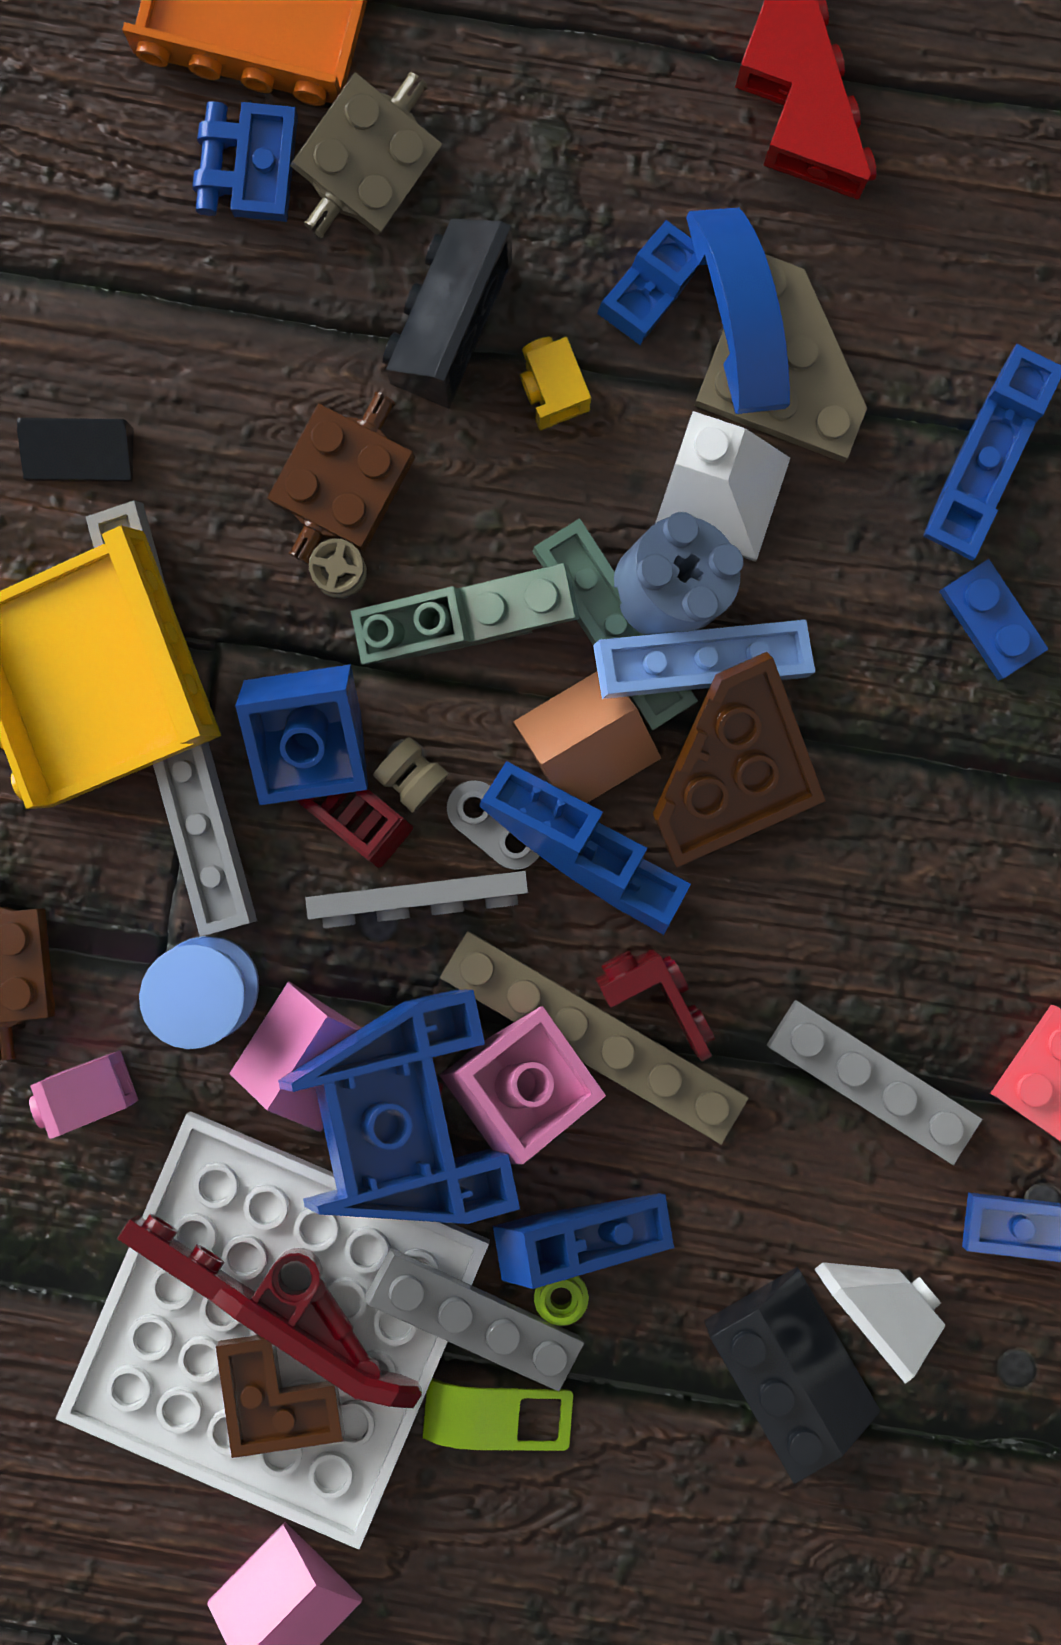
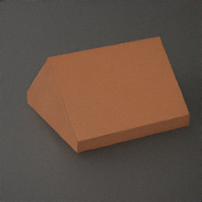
M597 671L513 721L549 783L586 803L661 759L638 709L628 696L602 699Z

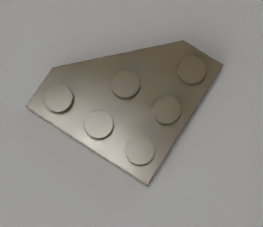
M765 254L775 284L785 332L789 365L790 405L786 409L735 414L723 363L730 354L723 329L694 406L845 463L867 410L866 404L805 269Z

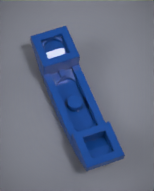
M740 207L689 211L686 219L698 266L708 265L730 352L723 366L735 414L786 409L790 405V381L785 332L775 284L759 238Z
M1019 344L1015 345L956 458L923 537L972 561L976 558L998 512L996 506L1036 422L1044 415L1061 379V365Z

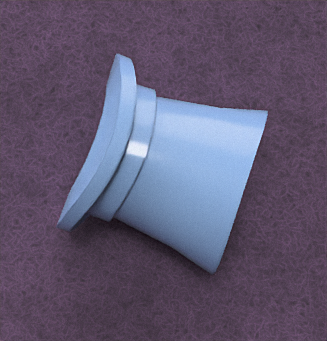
M201 936L183 941L158 957L148 968L142 980L139 1000L144 1022L156 1037L173 1047L197 1049L215 1044L238 1030L251 1015L259 993L257 968L250 955L240 945L226 938Z

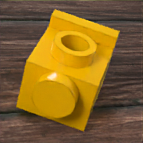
M543 337L523 347L522 352L526 359L527 371L520 373V378L530 404L533 405L538 402L541 404V406L536 407V423L540 431L590 411L591 396L567 337L557 341H553L552 337Z

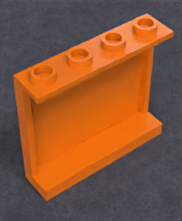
M141 0L135 25L124 22L122 31L133 53L140 60L150 65L166 67L168 63L188 67L192 73L205 79L218 80L220 76L240 80L244 86L257 92L270 93L273 89L292 93L296 99L303 103L323 106L325 102L333 104L347 83L368 0Z

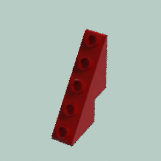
M764 0L735 88L784 105L763 166L859 200L867 182L876 179V164L871 149L869 147H862L857 130L861 124L857 101L853 95L847 96L843 85L842 77L845 74V65L841 49L837 43L831 45L826 26L829 24V12L826 0Z

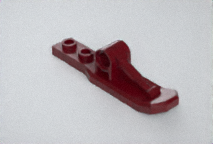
M149 1214L146 1220L139 1215L131 1218L117 1239L213 1302L232 1318L351 1397L388 1407L414 1408L422 1396V1388L418 1381L401 1374L381 1370L379 1362L368 1355L353 1332V1325L329 1291L327 1282L323 1277L321 1262L312 1251L304 1248H293L284 1252L273 1264L255 1292L222 1271L221 1268L225 1262L210 1250L198 1244L191 1250L175 1240L174 1237L178 1231L168 1222L154 1214ZM291 1261L304 1263L312 1274L311 1284L302 1290L288 1288L281 1278L283 1266Z

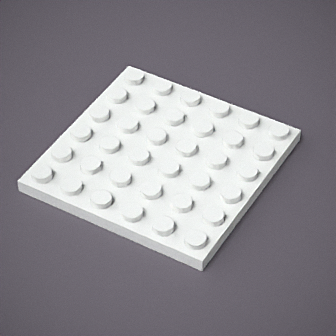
M190 1111L183 1120L142 1218L146 1220L149 1214H154L165 1220L178 1231L174 1237L175 1240L191 1250L194 1249L196 1244L210 1250L225 1262L221 1268L222 1271L255 1292L273 1264L284 1252L293 1248H304L312 1251L321 1262L323 1277L327 1282L329 1291L353 1325V1332L368 1355L379 1362L381 1370L401 1374L418 1381L422 1388V1396L414 1408H398L355 1399L339 1389L345 1431L343 1442L232 1458L216 1345L220 1340L258 1334L129 1247L56 1420L356 1549H360L448 1342L369 1306L364 1297L390 1248L472 1285L490 1239L452 1223L319 1215L304 1206L303 1198L337 1190L333 1172ZM291 1261L285 1264L281 1270V1278L284 1284L292 1290L305 1289L312 1282V1274L309 1268L299 1261ZM277 1348L282 1388L327 1381Z

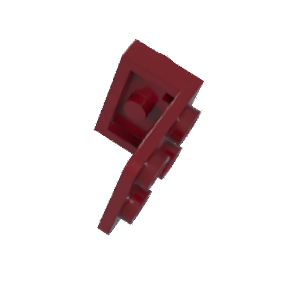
M651 949L636 958L630 951H627L601 965L605 974L595 979L610 1008L659 984L692 1050L702 1062L712 1057L706 1044L715 1040V1037L701 1010H698L695 1004L689 1007L686 1006L681 993L689 990V987L674 959L672 960L670 956L662 959L657 952Z

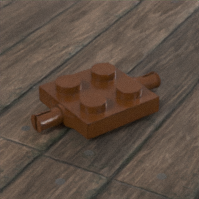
M375 392L362 419L344 417L318 403L270 491L267 499L272 504L295 515L304 526L291 551L288 552V554L301 560L303 563L309 565L310 556L319 545L322 537L344 539L365 552L416 457L411 450L389 440L381 431L389 413L396 404L389 397H384L382 393Z
M0 907V1060L4 1061L16 1059L12 1026H16L26 1020L56 1016L45 908L18 911L8 907Z

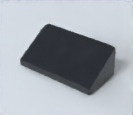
M17 418V435L24 480L133 482L134 428L126 420Z

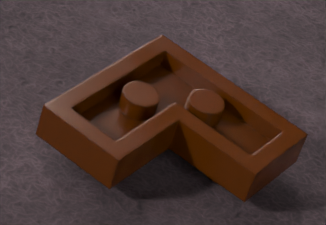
M259 1335L220 1340L218 1342L216 1353L232 1458L343 1442L345 1431L338 1387L329 1381L282 1388L277 1348Z

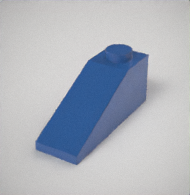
M661 1193L540 1213L493 1226L502 1281L531 1289L674 1248L666 1195Z

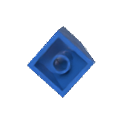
M351 664L243 681L235 706L259 805L367 790L368 780L362 716Z

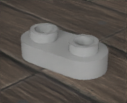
M467 781L458 785L450 794L447 802V814L456 829L506 868L523 869L532 865L539 858V855L527 846L520 853L510 852L505 845L506 837L510 832L487 812L484 811L478 818L466 816L464 812L465 802L472 797L482 800L490 785L481 781Z

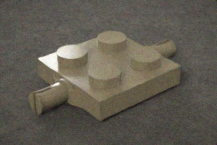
M355 72L290 164L294 170L313 184L317 193L322 198L309 218L304 222V225L311 231L322 214L325 215L314 232L318 237H324V234L339 213L356 218L378 235L441 147L442 143L421 127L412 113H410L423 92L428 88L425 81L421 79L410 96L407 95L418 79V75L409 72L407 78L392 98L389 95L380 93Z

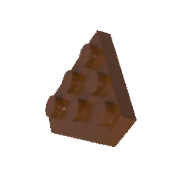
M768 652L715 675L653 812L656 824L676 868L826 801L776 664Z

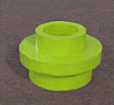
M580 1276L535 1288L534 1303L536 1310L550 1324L557 1326L570 1325L583 1316L588 1306V1290ZM562 1287L570 1291L572 1297L568 1303L559 1305L552 1301L551 1294L557 1288Z

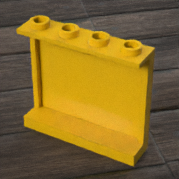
M120 525L102 534L105 544L0 591V747L5 751L12 770V787L16 795L24 802L26 809L54 807L221 736L153 553L143 531Z

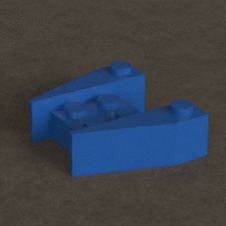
M451 990L402 1002L278 1080L280 1089L291 1092L315 1087L337 1190L303 1198L306 1208L319 1215L470 1224L520 1209L509 1154L486 1149L456 1158L453 1157L432 1057L485 1045L474 990Z

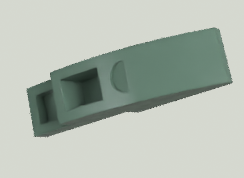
M565 563L462 588L447 587L351 611L362 665L417 657L533 633L532 630L580 619L569 565Z

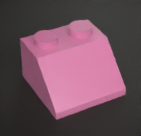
M543 1006L484 1040L485 1045L473 1048L440 1074L442 1080L492 1150L509 1154L510 1164H524L606 1097Z

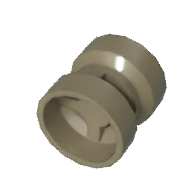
M408 737L380 764L373 776L384 787H393L400 793V802L414 813L442 785L449 776V773L438 763H429L422 756V748ZM416 765L417 767L402 781L407 773Z

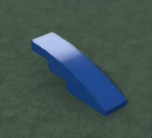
M508 761L505 762L481 800L480 807L519 841L563 874L613 907L662 935L665 934L691 884L643 859L647 851L646 847L599 823L603 811Z

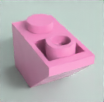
M121 1050L64 1070L30 1085L34 1095L29 1099L32 1116L39 1128H46L49 1139L116 1113L139 1101Z

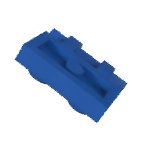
M216 101L208 102L206 104L205 121L199 123L197 142L202 145L200 169L194 171L192 189L197 193L196 212L205 216L217 215L218 198L226 194L232 195L230 209L234 217L287 222L293 171L290 164L294 160L298 123L296 107L241 102L239 123L226 122L227 105ZM228 147H237L234 171L221 170L223 150Z

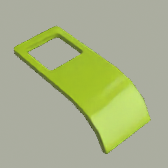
M432 1378L426 1392L423 1439L437 1445L456 1449L565 1451L569 1448L573 1393L569 1389L556 1391L554 1389L463 1387ZM522 1399H561L557 1440H517L520 1401Z

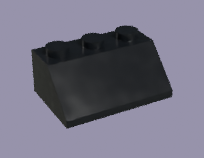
M451 219L444 235L435 234L425 259V264L430 266L424 283L423 285L415 283L412 286L405 303L404 314L409 316L401 335L395 332L391 335L383 354L382 363L388 365L386 372L391 385L445 408H450L512 265L511 225L502 221Z
M798 1267L704 1320L713 1344L794 1484L841 1458L881 1412Z

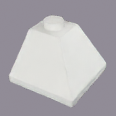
M693 411L655 523L670 517L674 513L687 512L693 517L702 519L715 526L732 545L740 550L743 558L756 562L790 457L746 428Z
M824 1262L815 1268V1271L832 1296L906 1384L915 1377L945 1327L943 1321L933 1311L941 1302L923 1280L918 1277L910 1283L900 1270Z

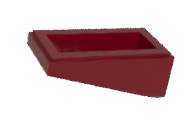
M368 789L354 792L357 795L337 819L332 814L349 793L329 795L321 806L314 802L317 797L296 800L378 868H381L413 829L410 823ZM370 805L374 808L373 811L353 834L349 828ZM387 819L386 823L372 838V840L368 844H366L368 840L373 836V834L378 830V828L382 825V823Z

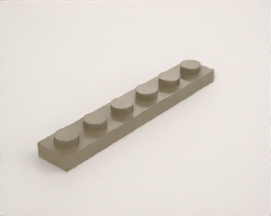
M469 930L440 976L442 980L459 990H474L476 1000L513 1022L543 1006L584 1064L721 1145L749 1099L746 1094Z

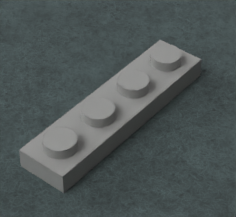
M526 871L310 896L305 897L308 919L322 918L323 928L354 925L356 924L355 914L376 911L377 922L410 918L409 907L431 905L432 915L463 912V901L485 898L486 909L518 905L517 894L528 893Z
M796 1000L766 1045L952 1165L955 1164L983 1120Z
M390 1248L364 1297L367 1304L375 1309L556 1391H560L584 1345V1341L578 1334L563 1327L550 1324L535 1314Z

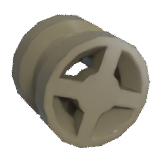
M329 539L321 542L310 556L309 572L312 580L324 594L336 599H346L354 596L362 589L367 579V567L361 553L352 543L344 539ZM345 573H346V574H350V575H345L343 578H340V579H339V582L337 583L339 577H342Z

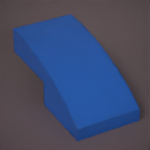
M665 220L637 253L631 268L601 302L597 314L641 345L700 267L698 266L692 238Z

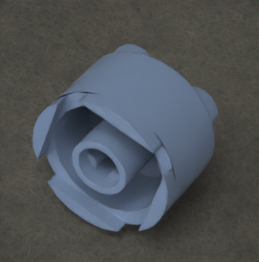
M687 512L674 513L670 517L662 519L651 526L620 559L614 574V589L618 588L619 597L622 602L619 605L620 610L627 622L643 635L702 630L726 611L734 601L740 585L743 556L740 550L732 545L715 526L702 519L693 517Z

